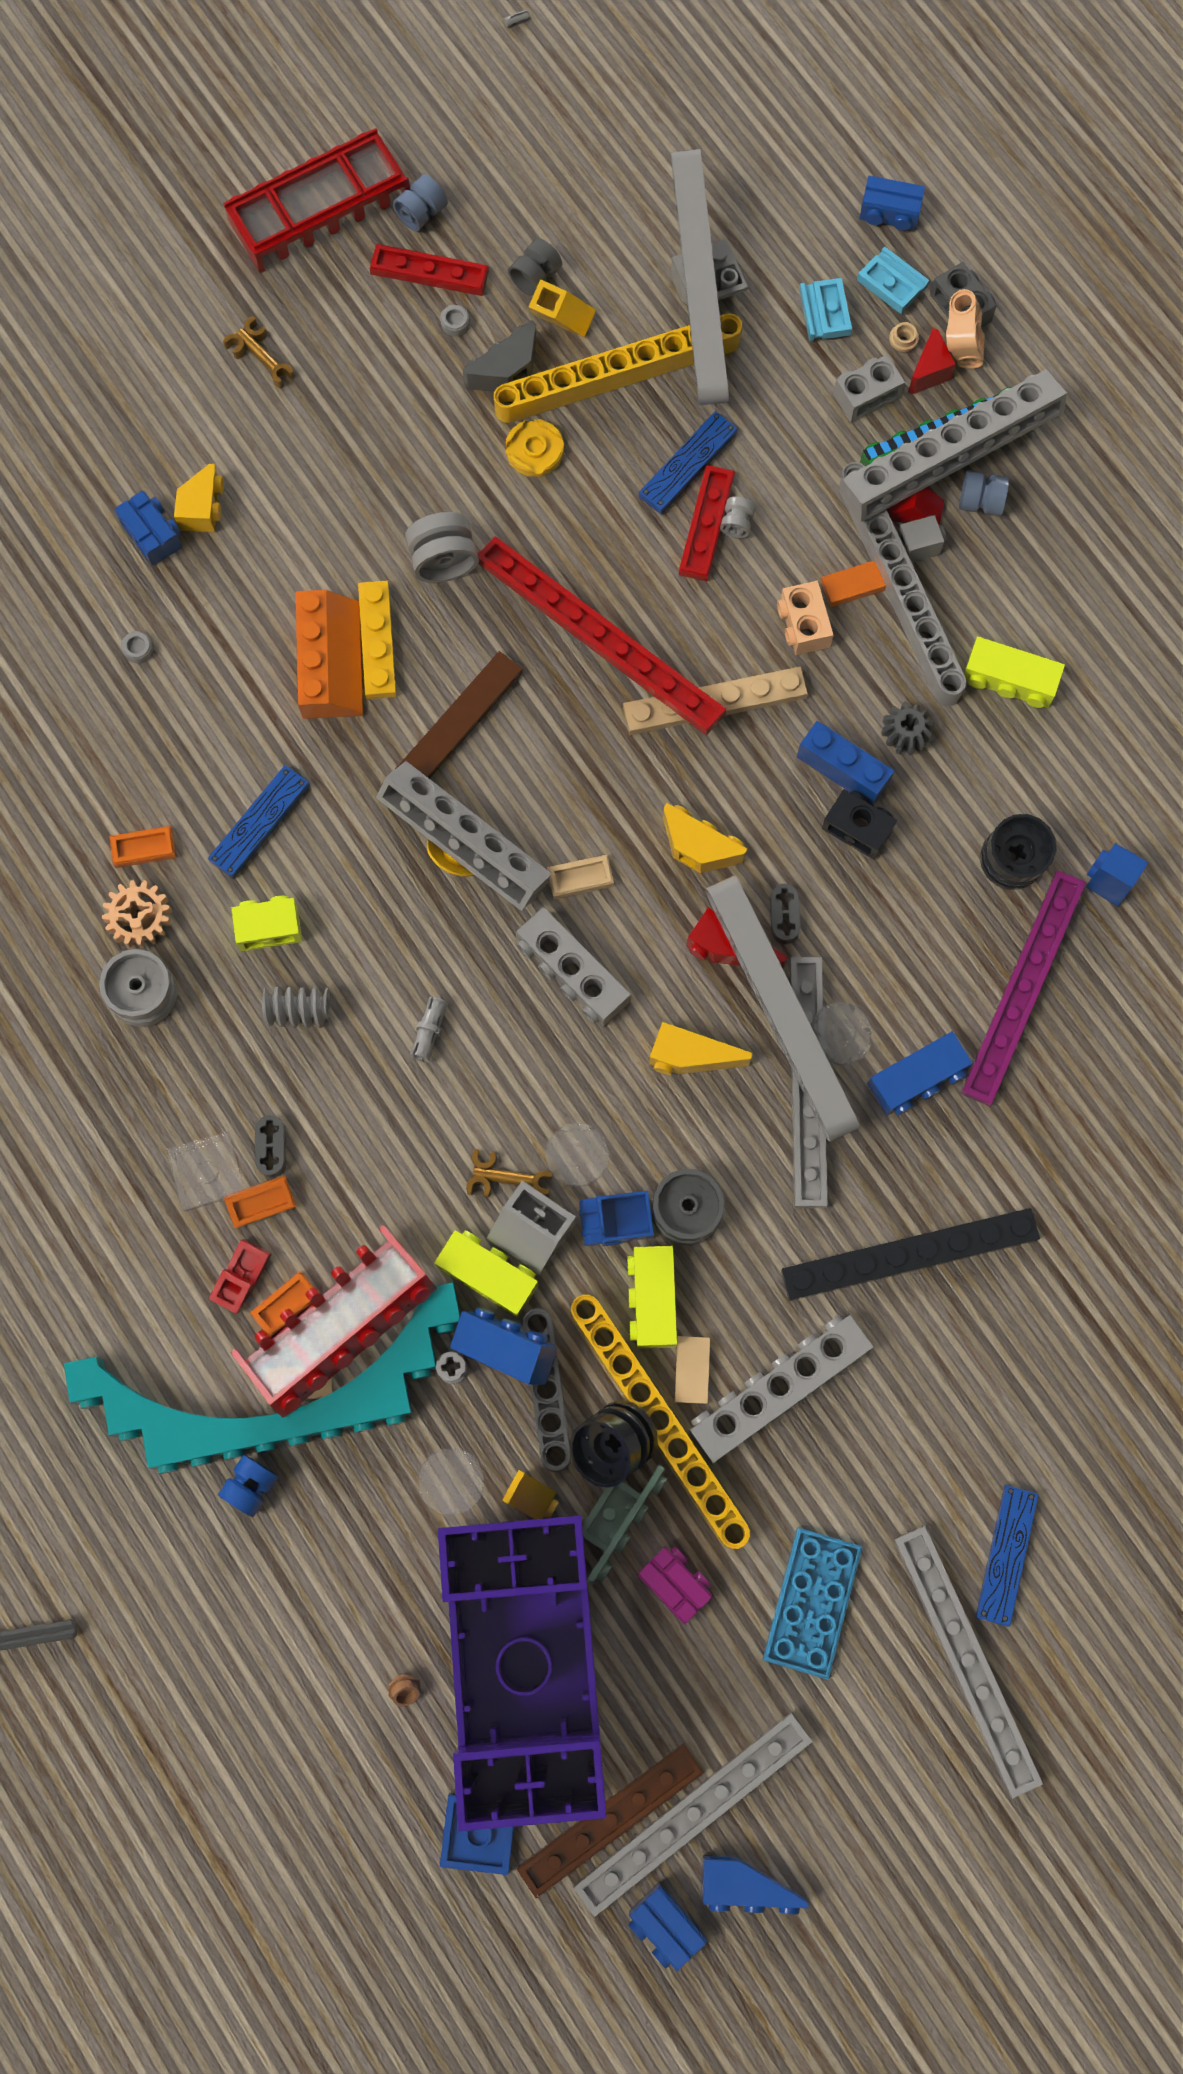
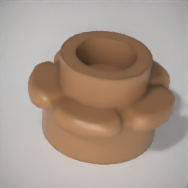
M398 1675L388 1685V1696L397 1706L411 1705L419 1698L420 1682L418 1679H414L412 1675Z

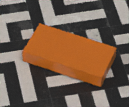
M875 561L821 577V584L830 607L879 593L886 589V584Z
M171 826L109 836L113 866L115 868L177 858Z
M286 1175L224 1196V1201L235 1228L296 1207Z
M299 1271L252 1310L250 1314L272 1338L287 1326L280 1318V1314L284 1310L291 1309L296 1316H299L312 1305L306 1297V1292L314 1287L304 1274Z

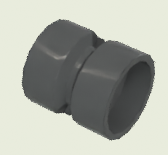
M535 238L523 252L524 255L519 256L508 269V274L513 283L522 292L530 296L534 295L540 279L547 282V279H551L562 266V259L556 249L540 238Z

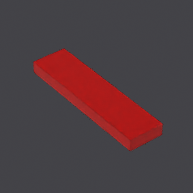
M376 244L369 268L371 275L483 296L489 273V265Z
M706 465L679 568L680 576L708 582L721 531L720 526L725 515V506L730 495L735 471Z

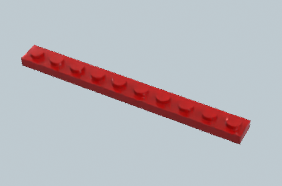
M496 536L478 553V564L703 734L707 735L726 715L725 707Z

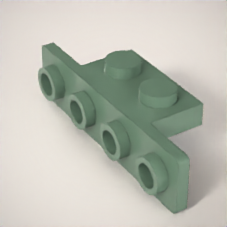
M658 1466L641 1494L623 1482L617 1486L606 1488L583 1524L584 1538L605 1551L587 1579L592 1585H594L596 1580L604 1581L613 1566L608 1562L615 1550L619 1553L623 1551L631 1538L626 1533L633 1521L639 1525L648 1511L649 1507L645 1505L646 1500L651 1493L657 1496L664 1486L667 1478L662 1476L665 1472V1468L662 1466Z

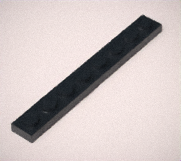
M1028 1208L782 1268L781 1273L788 1300L793 1301L1035 1242L1040 1239L1032 1209Z

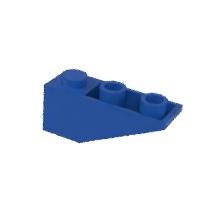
M703 1856L702 1902L704 1905H709V1910L726 1912L730 1911V1906H744L745 1912L764 1913L765 1907H779V1913L799 1914L800 1908L808 1909V1902L805 1897L740 1858Z

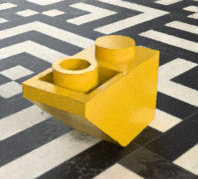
M541 279L529 304L532 315L585 338L596 313V309L568 291Z
M208 464L177 489L174 518L180 531L215 532L216 521L221 520V504L218 503V496L224 492V478L219 476L215 464Z

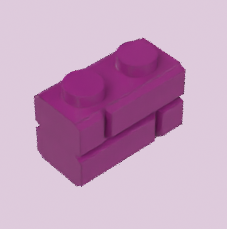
M664 1546L638 1572L637 1576L685 1625L712 1598L713 1595L708 1591L712 1584L699 1571L693 1575L684 1566L689 1560L675 1546L671 1550Z

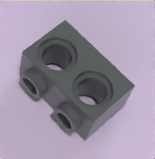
M964 262L934 278L930 296L948 319L951 297L957 291L967 289L973 292L982 309L981 328L992 322L997 307L993 295L988 291L986 292L979 283L976 273L973 270H969ZM971 305L964 307L961 312L968 310Z

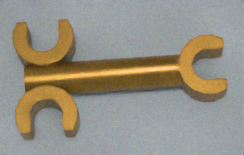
M254 316L249 317L245 322L244 328L240 329L236 334H229L224 337V347L228 349L232 345H238L233 350L236 359L244 356L247 347L271 372L274 385L281 389L283 384L279 376L286 374L291 379L295 378L292 367L285 363L279 364L258 343L266 338V328L263 326L259 330L253 331L252 329L258 324Z
M479 1149L473 1151L472 1160L475 1166L473 1177L468 1181L466 1187L468 1195H472L473 1187L476 1184H482L485 1187L484 1197L488 1198L491 1194L489 1181L519 1186L522 1180L543 1195H550V1190L541 1188L539 1181L543 1178L552 1179L553 1173L543 1170L539 1171L536 1175L491 1169L497 1160L495 1152L491 1151L490 1160L482 1163L478 1160Z

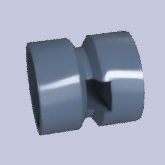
M422 174L411 184L410 190H405L393 201V207L398 217L409 229L418 232L430 221V215L436 216L448 204L447 197L442 188L433 178L426 174Z
M967 470L963 481L959 510L976 512L979 508H982L984 514L1001 516L1006 502L1009 477L992 474L989 478H985L982 472Z

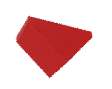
M933 328L913 373L908 390L909 393H918L950 381L956 364L938 329Z
M926 487L886 510L892 521L907 523L935 515L937 523L940 525L944 500Z

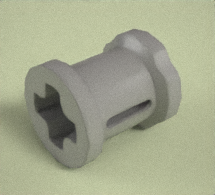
M447 1352L441 1355V1358L437 1361L436 1370L444 1382L457 1384L465 1378L467 1365L464 1359L457 1353ZM454 1360L456 1365H461L460 1369L455 1370V1376H450L447 1371H443V1368L448 1367V1361Z

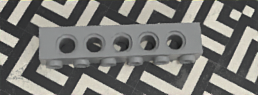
M407 761L386 776L376 799L520 911H523L540 895L552 873Z
M838 1315L823 1326L827 1331L817 1339L813 1334L797 1345L800 1351L791 1358L785 1353L771 1363L774 1370L764 1377L761 1372L757 1373L744 1383L747 1387L745 1391L738 1396L732 1391L718 1401L720 1409L711 1415L706 1410L691 1421L694 1427L689 1430V1433L711 1465L873 1348V1345L851 1315L845 1319ZM832 1340L839 1345L840 1354L838 1357H829L825 1354L823 1349L825 1341ZM807 1359L813 1364L814 1372L811 1376L805 1377L798 1372L797 1363L799 1360ZM775 1378L783 1379L787 1383V1393L783 1396L775 1395L770 1389L771 1380ZM754 1397L761 1403L759 1414L750 1415L744 1410L743 1403L746 1398ZM722 1416L730 1417L735 1424L734 1431L727 1435L719 1432L716 1426L718 1418Z

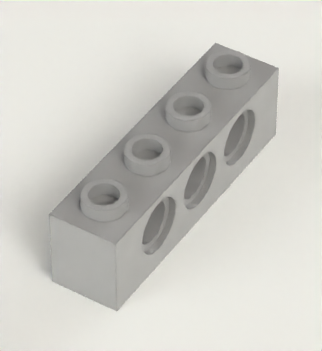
M544 907L516 931L518 941L516 946L527 958L533 956L540 963L538 966L539 970L549 980L554 977L562 985L560 990L571 1002L576 999L584 1007L581 1010L582 1013L593 1024L598 1021L605 1027L631 1002V994ZM546 942H553L558 946L557 950L552 953L544 952L541 947ZM567 964H576L580 968L574 975H568L562 969ZM595 985L602 992L596 997H590L585 994L584 990L588 986Z

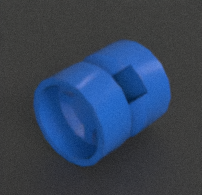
M243 1454L233 1470L235 1477L226 1480L218 1496L245 1514L254 1517L264 1502L262 1494L271 1491L279 1476ZM249 1477L256 1481L252 1489L244 1484Z

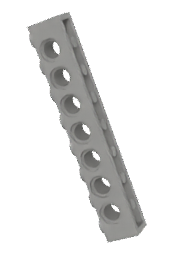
M1047 369L1036 375H1030L1018 385L1004 389L994 398L978 403L968 412L954 416L942 426L930 429L923 436L910 443L902 444L890 454L876 458L864 468L850 472L842 479V499L860 522H863L1064 413L1067 392Z

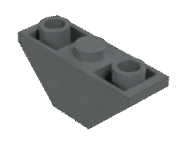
M531 320L524 326H518L505 340L494 343L484 355L469 361L463 369L464 385L467 389L495 392L497 387L502 384L531 376L536 348L535 322Z

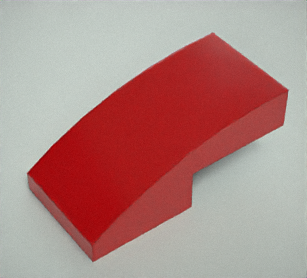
M245 1239L240 1240L227 1268L222 1270L209 1296V1300L238 1314L258 1282L272 1254Z

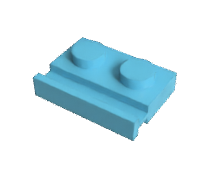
M886 247L857 276L859 283L900 314L919 297L920 293L929 284V280Z
M842 278L814 281L810 285L800 283L799 292L809 341H814V338L820 337L822 339L851 336L852 326Z

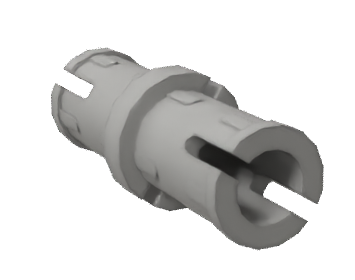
M432 996L428 998L424 1016L416 1027L418 1032L410 1052L411 1058L421 1062H429L436 1038L440 1037L442 1032L440 1026L448 1006V1002L444 999L433 998Z

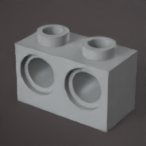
M887 354L879 359L872 358L859 369L842 373L836 379L833 395L851 423L900 399L905 381ZM876 378H881V379H883V380H885V381H884V382H880V381H877ZM850 391H857L860 394H852Z

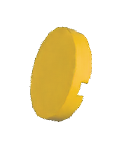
M534 419V421L529 422L526 420L518 423L510 430L506 438V456L509 464L518 473L528 477H541L551 473L559 466L564 456V442L560 431L552 423L542 419Z

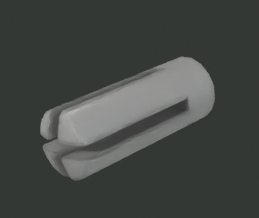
M527 10L507 16L503 20L508 28L529 20V13Z

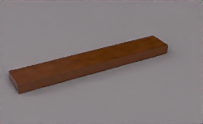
M498 651L397 767L407 761L430 779L523 673V668Z
M684 1743L607 1799L606 1818L578 1821L517 1866V1871L534 1897L538 1898L704 1773L686 1745Z

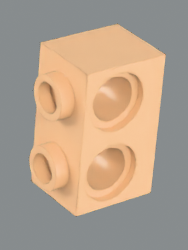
M818 580L783 588L781 599L777 601V609L780 618H785L788 627L785 628L786 641L788 646L793 645L795 655L830 648L834 635ZM801 602L807 607L797 608L793 603ZM809 629L814 632V635H804L801 630Z

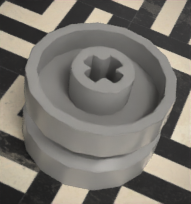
M440 512L428 515L415 521L405 532L408 550L412 554L411 560L415 577L420 581L442 583L455 580L467 575L479 563L475 543L471 540L472 531L469 520L463 514Z
M140 949L122 951L112 957L103 968L99 980L100 993L107 1006L123 1022L137 1027L152 1026L165 1019L174 1008L178 995L176 981L162 960L150 951Z

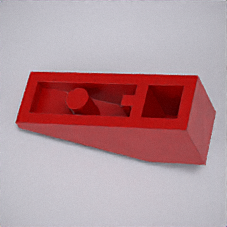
M708 907L687 938L686 946L690 948L689 952L702 961L708 959L712 963L741 966L715 912ZM773 948L783 969L788 957Z

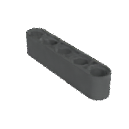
M542 1309L530 1310L523 1319V1331L529 1333L531 1331L529 1329L530 1320L535 1317H542L547 1321V1327L541 1334L548 1337V1343L555 1345L553 1323L550 1315ZM556 1352L547 1382H551L556 1386L555 1395L550 1399H543L537 1393L539 1385H531L540 1456L543 1465L551 1472L565 1470L571 1461ZM550 1414L558 1416L561 1420L560 1428L553 1433L547 1432L542 1428L543 1419ZM558 1447L565 1452V1460L561 1465L552 1466L547 1462L546 1456L551 1448Z

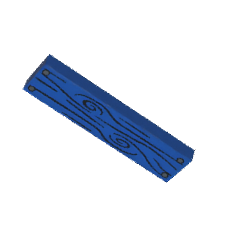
M715 411L639 491V498L659 514H662L702 472L706 465L737 434L738 428Z
M284 765L208 857L209 862L234 879L310 787L309 782Z
M1007 1485L1004 1486L975 1618L1010 1627L1039 1494Z

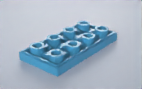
M797 1527L762 1660L829 1680L862 1546Z

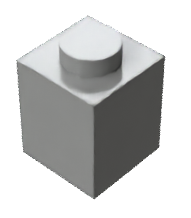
M935 515L900 524L898 535L911 563L940 555L943 544L946 542L944 527L938 525Z

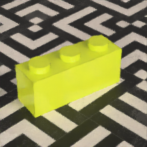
M977 636L964 675L966 682L974 688H987L996 691L1004 698L1024 700L1032 707L1049 708L1055 697L1065 664Z
M455 1230L434 1262L436 1268L519 1318L539 1286L538 1281L534 1279L536 1274L519 1264L518 1268L506 1262L509 1257L494 1247L490 1251L479 1245L481 1239L466 1230L461 1234Z
M673 1246L634 1247L633 1256H627L628 1276L634 1275L635 1288L628 1289L629 1308H635L636 1321H630V1341H637V1349L675 1348L677 1346Z

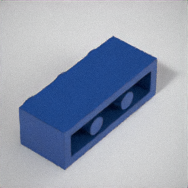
M816 721L799 745L798 759L847 791L861 794L866 799V802L872 806L875 805L888 787L894 773L893 769L819 721Z
M953 1031L872 1076L867 1085L886 1116L894 1112L899 1116L913 1108L912 1102L916 1099L923 1097L924 1100H927L941 1091L939 1086L950 1081L954 1085L968 1076L966 1071L973 1063Z
M477 1307L476 1311H462L450 1345L451 1349L528 1385H546L558 1349L557 1346L547 1342L548 1337L535 1331L526 1333L520 1330L521 1324L508 1319L497 1320L494 1318L495 1313L488 1309Z

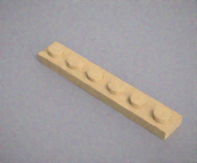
M801 666L698 687L725 707L726 715L807 699L808 695ZM656 697L623 703L629 736L689 723Z

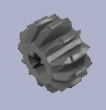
M905 701L902 703L901 709L893 706L890 709V715H885L882 723L885 726L882 728L881 734L888 737L886 740L887 746L897 745L895 750L897 754L902 751V748H906L909 756L913 754L915 748L922 751L926 746L925 742H930L933 734L930 730L934 727V721L927 720L930 714L929 710L921 713L918 711L920 708L919 703L915 704L912 709L909 708ZM903 726H909V729H908V730H910V729H913V730H912V731H906V728H907V727H904V728H902V727H903Z

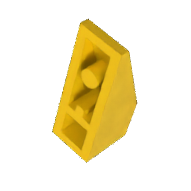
M662 1022L649 1058V1064L654 1066L653 1069L665 1075H671L672 1072L686 1074L749 1066L753 1053Z
M518 1470L502 1500L533 1519L551 1518L559 1501L554 1499L557 1494L554 1490Z

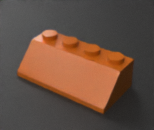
M328 590L295 591L298 706L302 718L363 716L359 601Z

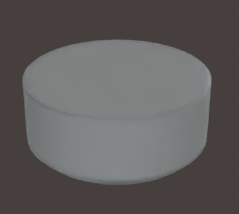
M450 305L440 315L441 327L450 336L463 335L469 329L468 311L460 305Z
M131 632L122 640V652L126 659L132 663L146 662L153 654V644L149 636L143 632Z

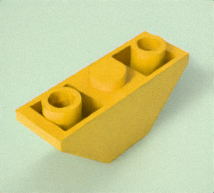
M668 803L664 806L663 821L674 859L699 873L743 863L746 858L747 848L744 847V843L731 835L726 837L719 833L717 828L708 821L702 820L700 822L696 820L682 806H672Z

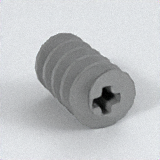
M266 986L264 987L262 1013L267 1026H272L275 1019H277L278 1025L284 1027L289 1018L292 1027H297L301 1019L305 1027H310L314 1019L316 1026L322 1028L326 1019L329 1018V988H325L323 996L319 997L316 987H313L310 996H306L304 987H300L297 996H294L291 987L287 988L284 996L281 995L278 986H275L272 995H268Z

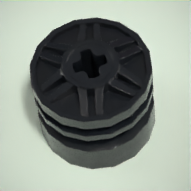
M1014 814L1004 819L984 841L980 852L981 868L986 877L996 886L1007 890L1023 889L1033 884L1053 863L1057 851L1056 838L1051 828L1040 818L1029 814ZM1012 851L1017 853L1016 861L1011 859Z
M622 1400L611 1402L581 1423L573 1431L569 1441L570 1456L577 1471L593 1485L605 1488L617 1486L654 1456L658 1446L657 1431L649 1415L644 1409L633 1402Z

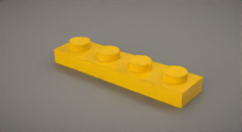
M388 580L358 583L366 699L397 697Z

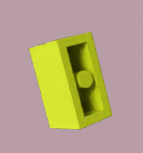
M275 896L270 901L261 903L249 900L239 903V906L231 907L235 940L241 952L302 942L298 906L294 897Z

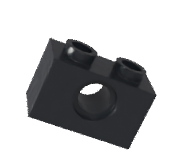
M843 789L825 817L822 829L875 860L893 832L897 820L893 818V815L888 810L881 807L875 808L867 803L861 794L854 791L848 792ZM863 818L867 821L868 825L865 827L857 826L853 819Z

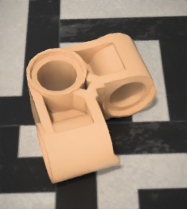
M962 289L954 293L949 302V322L946 331L947 347L959 367L975 369L983 365L985 334L981 329L982 309L973 292ZM971 305L968 310L961 312L964 307Z

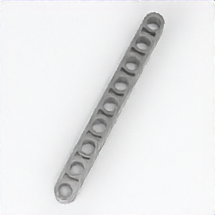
M693 149L671 152L699 406L729 402L701 150Z
M852 462L844 467L839 485L841 497L842 479L850 472L864 468L863 464ZM844 501L871 561H875L883 577L887 596L935 699L943 706L957 704L966 687L965 675L887 510L885 509L871 518L860 522ZM872 530H880L883 534H874ZM891 555L895 560H887L883 556ZM895 581H904L907 586H899ZM914 606L920 612H911L907 607ZM927 632L932 638H923L919 633ZM939 658L944 664L937 665L931 659ZM944 685H953L957 691H948Z
M734 875L706 888L708 900L827 1140L832 1142L859 1129L855 1113L739 880Z

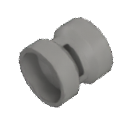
M743 497L728 498L725 506L727 514L722 518L720 530L730 537H747L751 528L749 519L754 516L755 504Z

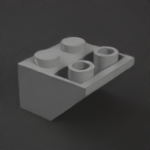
M727 239L711 243L718 300L747 291V283ZM682 254L672 257L671 279L681 301L688 305Z
M522 1180L503 1207L486 1239L540 1276L576 1224V1216Z

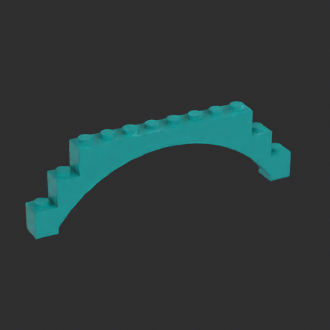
M453 1282L437 1285V1289L430 1294L429 1298L417 1306L410 1321L394 1343L375 1363L354 1380L327 1396L299 1407L284 1418L278 1413L249 1418H215L171 1409L147 1399L123 1384L105 1369L104 1360L99 1357L64 1363L69 1402L80 1405L81 1409H88L100 1406V1400H103L108 1435L119 1437L121 1442L139 1438V1432H142L147 1467L154 1470L158 1469V1474L178 1471V1464L191 1462V1467L211 1464L210 1458L223 1455L224 1460L241 1458L243 1451L256 1448L257 1453L276 1450V1444L289 1441V1447L309 1443L308 1437L321 1435L322 1440L342 1436L341 1430L354 1428L355 1433L374 1429L373 1423L386 1421L387 1426L407 1422L406 1416L413 1415L406 1376L411 1375L412 1380L431 1377V1371L436 1370L437 1362L431 1331L436 1330L437 1335L454 1332L458 1325L461 1314L455 1285Z

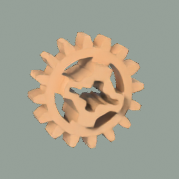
M130 880V888L127 889L122 884H119L120 892L118 894L113 892L108 894L112 902L103 903V907L109 912L102 915L103 921L109 923L105 929L109 934H114L113 938L117 943L124 940L128 948H131L134 942H137L140 948H144L145 941L148 939L153 945L156 944L154 936L156 934L165 936L166 933L163 931L162 926L171 925L170 919L165 916L172 913L170 906L165 905L169 901L165 894L160 895L161 891L158 886L155 885L150 889V885L145 880H143L140 887L137 886L134 880ZM142 896L150 898L155 902V904H152L151 902L145 903L142 899ZM141 910V912L138 913V918L134 919L133 917L136 916V911ZM119 925L130 926L132 932L125 931Z

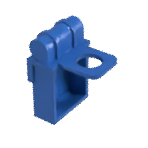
M648 1191L601 1197L596 1195V1198L579 1201V1216H581L583 1229L581 1234L584 1237L585 1246L602 1244L603 1247L654 1237Z

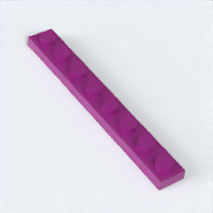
M1059 870L1055 872L960 1094L989 1107L992 1105L1084 889L1085 881Z

